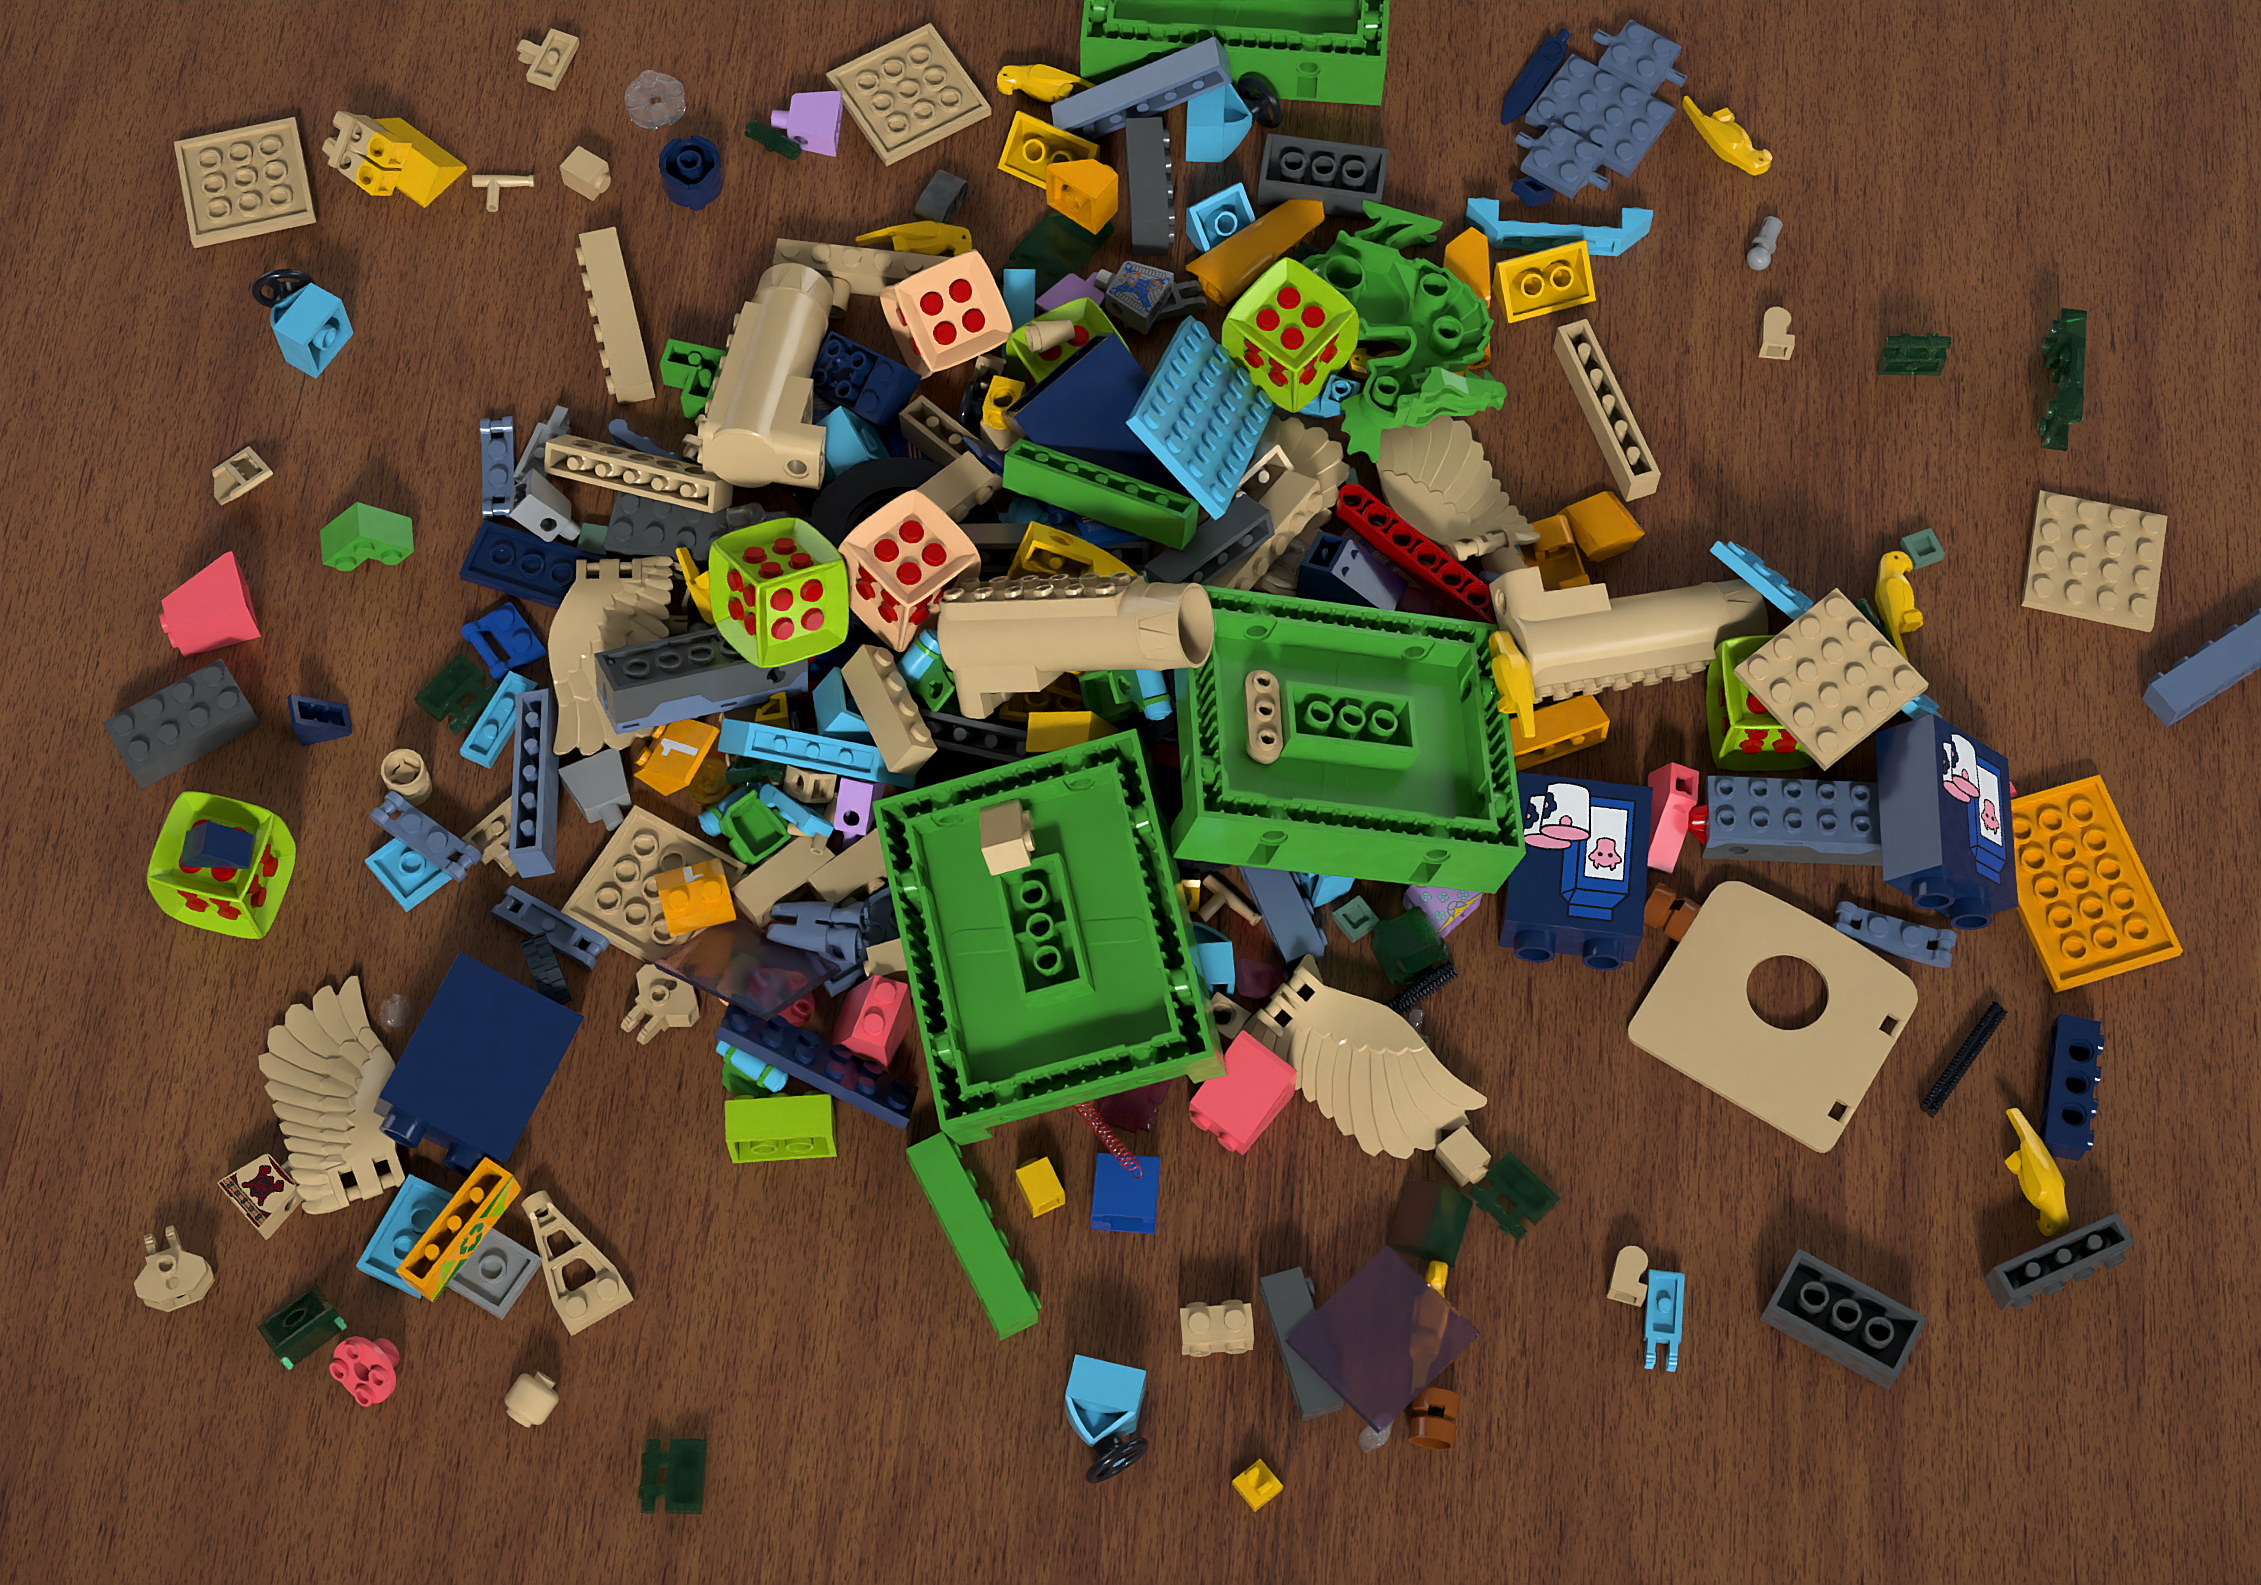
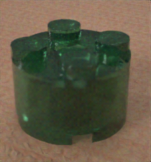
M1420 906L1410 908L1404 915L1392 921L1391 919H1384L1373 928L1375 935L1370 942V950L1392 984H1394V980H1398L1400 985H1407L1422 979L1427 974H1430V972H1433L1432 964L1438 959L1443 963L1449 954V947L1429 914L1424 912Z

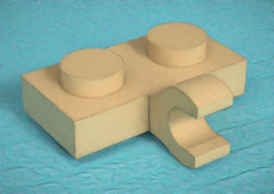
M551 28L542 46L522 39L517 47V51L521 52L518 60L531 64L526 74L527 81L555 91L580 45L579 38Z

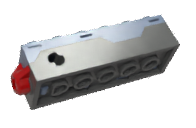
M712 628L594 653L597 697L615 733H630L657 725L662 726L671 722L698 718L721 711H730L753 704H761L770 701L769 697L783 691L786 692L787 698L808 693V666L814 661L816 656L779 667L760 668L742 657L725 640L718 628Z
M1708 776L1702 793L1697 798L1696 806H1693L1689 811L1688 831L1701 842V858L1882 866L1878 783Z

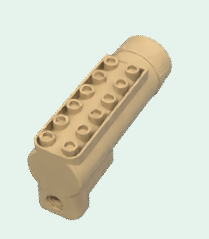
M782 263L770 267L761 276L751 302L745 301L741 314L736 313L733 324V332L735 333L728 336L726 353L728 354L721 357L719 374L721 375L714 378L712 387L713 399H707L705 407L706 421H700L697 435L698 440H703L698 452V463L703 464V471L714 472L720 478L733 485L757 488L774 482L816 490L821 488L825 475L826 427L812 425L814 379H810L820 344L828 328V318L834 297L832 288L827 280L812 268L796 263Z
M1538 566L1510 571L1489 584L1499 631H1508L1513 636L1516 647L1530 663L1535 693V702L1533 704L1542 702V697L1553 696L1554 701L1567 699L1573 696V692L1583 691L1584 696L1594 695L1602 692V688L1610 686L1613 687V691L1624 690L1633 687L1632 683L1641 681L1643 686L1661 683L1662 678L1672 677L1673 681L1685 680L1692 677L1691 673L1705 670V665H1710L1711 661L1716 659L1715 650L1722 641L1743 636L1768 635V616L1763 597L1759 591L1743 578L1716 583L1704 582L1690 587L1612 599L1608 598L1605 583L1544 592Z
M1126 571L1111 574L1109 577H1099V573H1087L1079 578H1069L1068 574H1058L1051 576L1049 579H1039L1037 575H1029L1019 580H1009V577L1001 576L980 582L979 578L973 577L961 580L959 582L960 586L945 591L944 596L938 600L940 607L937 622L938 646L942 659L949 669L953 671L961 716L967 719H985L1001 703L1007 702L1015 696V692H1040L1065 671H1163L1166 669L1199 668L1207 661L1213 644L1214 620L1209 597L1201 585L1197 583L1173 584L1160 582L1145 584L1143 575L1130 576V573Z

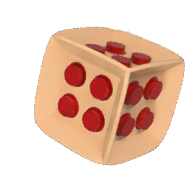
M971 249L963 254L947 259L879 291L884 314L898 347L909 368L922 376L920 380L930 377L933 373L951 368L988 352L1007 342L1009 336L1014 333L1009 313L987 264L977 249Z
M916 489L897 496L865 519L848 534L838 548V552L841 554L847 570L849 607L874 634L897 652L908 650L917 635L921 634L926 627L937 630L940 612L938 600L944 596L945 591L960 586L959 582L961 580L973 577L979 578L981 570L980 555L969 537L939 506Z

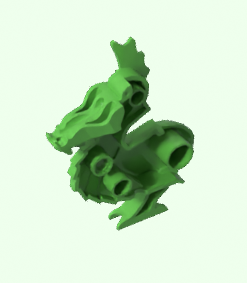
M1363 199L1362 208L1375 226L1356 231L1353 237L1340 230L1336 243L1325 255H1311L1301 264L1333 286L1354 306L1359 316L1358 340L1389 341L1396 344L1403 351V354L1399 356L1367 360L1365 366L1369 378L1366 381L1363 393L1345 399L1340 403L1339 407L1345 412V420L1341 426V431L1348 433L1350 436L1347 453L1351 455L1356 452H1365L1371 462L1376 464L1380 457L1382 428L1390 430L1391 428L1403 427L1404 424L1421 428L1440 415L1469 416L1479 410L1485 411L1489 406L1495 407L1499 411L1503 406L1507 391L1504 384L1496 382L1489 371L1484 370L1482 374L1483 379H1481L1476 374L1466 370L1469 365L1482 361L1485 353L1484 350L1491 339L1489 333L1494 320L1489 318L1484 299H1478L1467 283H1462L1446 266L1441 269L1424 258L1422 260L1419 258L1409 260L1399 254L1398 250L1413 244H1434L1437 236L1430 235V233L1439 230L1443 222ZM1465 371L1464 377L1452 372Z

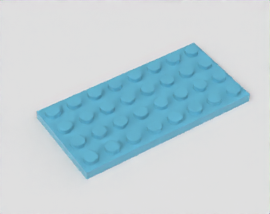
M1189 315L1178 327L1128 417L1126 424L1216 521L1225 514L1275 407L1272 405V400L1268 394L1262 390L1259 391L1251 382L1248 372L1238 367L1230 359L1227 349L1221 344H1217L1210 337L1206 326Z
M1717 541L1709 550L1794 621L1812 608L1811 606L1814 602L1801 591L1789 587L1787 579L1777 571H1773L1769 567L1766 568L1763 565L1764 561L1751 550H1747L1745 547L1742 548L1732 541L1728 544ZM1922 693L1901 709L1913 720L1935 714L1940 718L1943 717L1936 711L1940 706L1926 694L1923 695Z

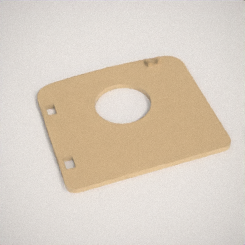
M1727 881L1718 885L1710 893L1631 1020L1627 1029V1037L1637 1047L1819 1153H1826L1836 1144L1913 1014L1918 1002V994L1913 981L1907 975L1833 927L1744 882ZM1780 955L1794 956L1808 962L1820 973L1827 989V1004L1825 1011L1817 1021L1802 1029L1783 1030L1765 1023L1755 1014L1747 997V980L1752 970L1765 959ZM1887 1015L1898 1021L1890 1035L1879 1029ZM1836 1101L1847 1107L1839 1121L1828 1116Z

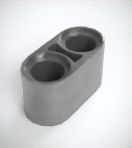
M938 170L916 204L915 218L922 221H934L949 225L967 195L969 182L943 170Z

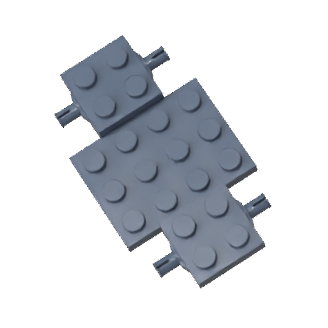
M1631 19L1622 31L1614 37L1603 32L1601 29L1595 32L1593 41L1607 47V51L1599 60L1598 67L1573 53L1525 115L1524 122L1544 132V134L1535 140L1520 131L1515 139L1516 144L1530 150L1527 157L1521 163L1520 171L1571 199L1588 183L1600 188L1602 191L1606 190L1610 179L1596 173L1601 165L1629 178L1675 115V108L1656 99L1653 95L1666 79L1677 84L1679 87L1684 85L1687 75L1672 68L1673 63L1681 53L1682 46Z

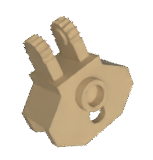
M645 964L636 974L639 995L635 999L637 1005L623 1019L621 1028L626 1032H630L644 1017H647L650 1021L641 1029L637 1037V1041L644 1045L660 1029L665 1032L669 1027H692L700 1018L693 984L667 964Z
M173 1225L165 1229V1235L170 1248L164 1251H159L158 1241L152 1233L144 1236L149 1256L145 1257L147 1265L134 1282L137 1296L144 1300L146 1306L165 1312H170L202 1300L215 1281L212 1268L201 1256L187 1253L182 1248L177 1230Z

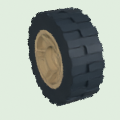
M545 931L519 941L539 993L561 1005L572 1002L573 1000Z

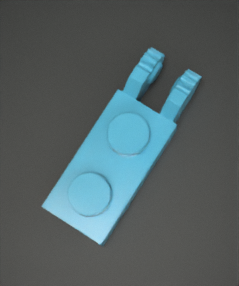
M769 783L765 784L759 792V800L763 804L771 808L775 806L780 811V816L797 824L796 828L803 833L814 837L817 832L829 838L834 825L806 803L788 795V793Z
M1653 1269L1648 1271L1643 1341H1646L1644 1368L1653 1369L1656 1362V1343L1668 1344L1665 1358L1666 1370L1671 1372L1676 1370L1678 1345L1681 1342L1685 1273Z

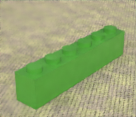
M1021 438L1005 454L1002 486L1004 488L1179 550H1183L1196 533L1199 502L1195 499Z
M942 1131L907 1148V1160L999 1340L1001 1341L1037 1323V1310L1041 1309L1039 1300L1032 1289L1026 1291L1021 1281L1025 1278L1024 1272L1017 1259L1010 1260L1005 1250L1009 1248V1244L1001 1228L995 1230L989 1220L994 1216L985 1198L979 1200L974 1189L978 1188V1184L970 1169L963 1170L959 1159L963 1158L957 1143L953 1139L948 1141L945 1133Z

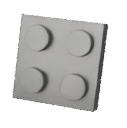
M491 1228L448 1283L447 1287L503 1320L541 1266L542 1258L494 1228Z

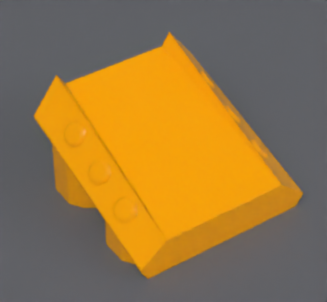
M1604 491L1574 503L1556 514V516L1563 515L1567 517L1573 537L1577 542L1576 547L1580 559L1585 562L1596 561L1599 563L1628 551L1645 534L1612 491Z

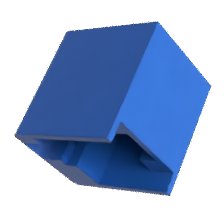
M1096 1153L1091 1229L1155 1234L1160 1157L1131 1155V1157H1136L1135 1161L1126 1166V1168H1134L1137 1165L1136 1161H1139L1142 1169L1141 1177L1136 1179L1133 1174L1136 1177L1140 1176L1139 1166L1127 1171L1113 1154ZM1134 1158L1130 1159L1127 1164L1131 1163Z

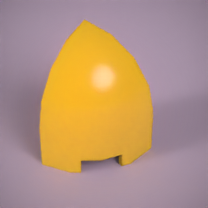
M783 691L769 697L770 702L764 705L762 709L758 708L756 711L755 723L791 730L790 710L786 692Z

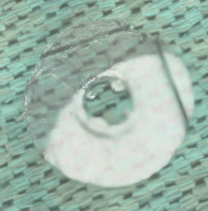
M645 70L630 83L625 92L624 100L629 116L635 124L643 128L659 129L658 125L666 123L670 126L682 117L686 108L682 83L665 73ZM660 97L662 102L657 103L656 101V104L653 105L650 104V99Z

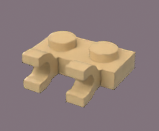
M512 796L461 838L463 842L473 846L482 854L483 858L481 861L485 865L494 859L509 877L518 871L509 857V851L505 849L509 845Z

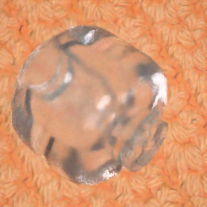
M391 994V999H383L380 1002L378 1020L383 1026L404 1028L412 1022L414 1004L411 1001L405 1000V995Z

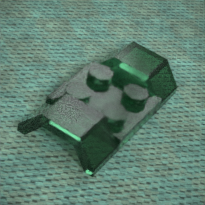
M1054 209L1050 215H1045L1009 255V260L993 276L997 286L1004 284V269H1035L1036 301L1068 274L1076 275L1113 234L1114 227L1108 221L1095 235Z

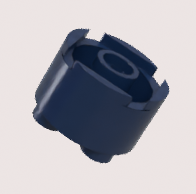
M690 136L691 139L681 140L679 137L670 141L662 149L659 156V168L664 192L674 203L689 207L694 211H699L705 208L706 204L715 200L723 189L724 176L721 159L716 146L710 140L701 136Z

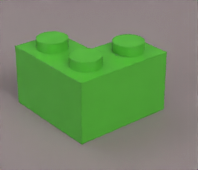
M669 339L660 362L664 385L683 389L681 403L685 418L696 420L700 414L705 415L707 399H713V381L715 377H720L721 375L719 374V366L722 355L727 356L728 353L724 350Z
M359 502L354 503L320 530L322 564L335 567L339 571L351 572L368 558L381 561L386 565L396 566L414 552L412 519L410 517Z

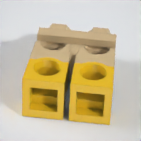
M345 111L336 112L333 123L341 131L338 138L329 137L325 140L322 150L330 157L327 164L333 168H338L343 175L370 195L391 196L401 173L397 168H403L413 143L390 133L367 115H354Z

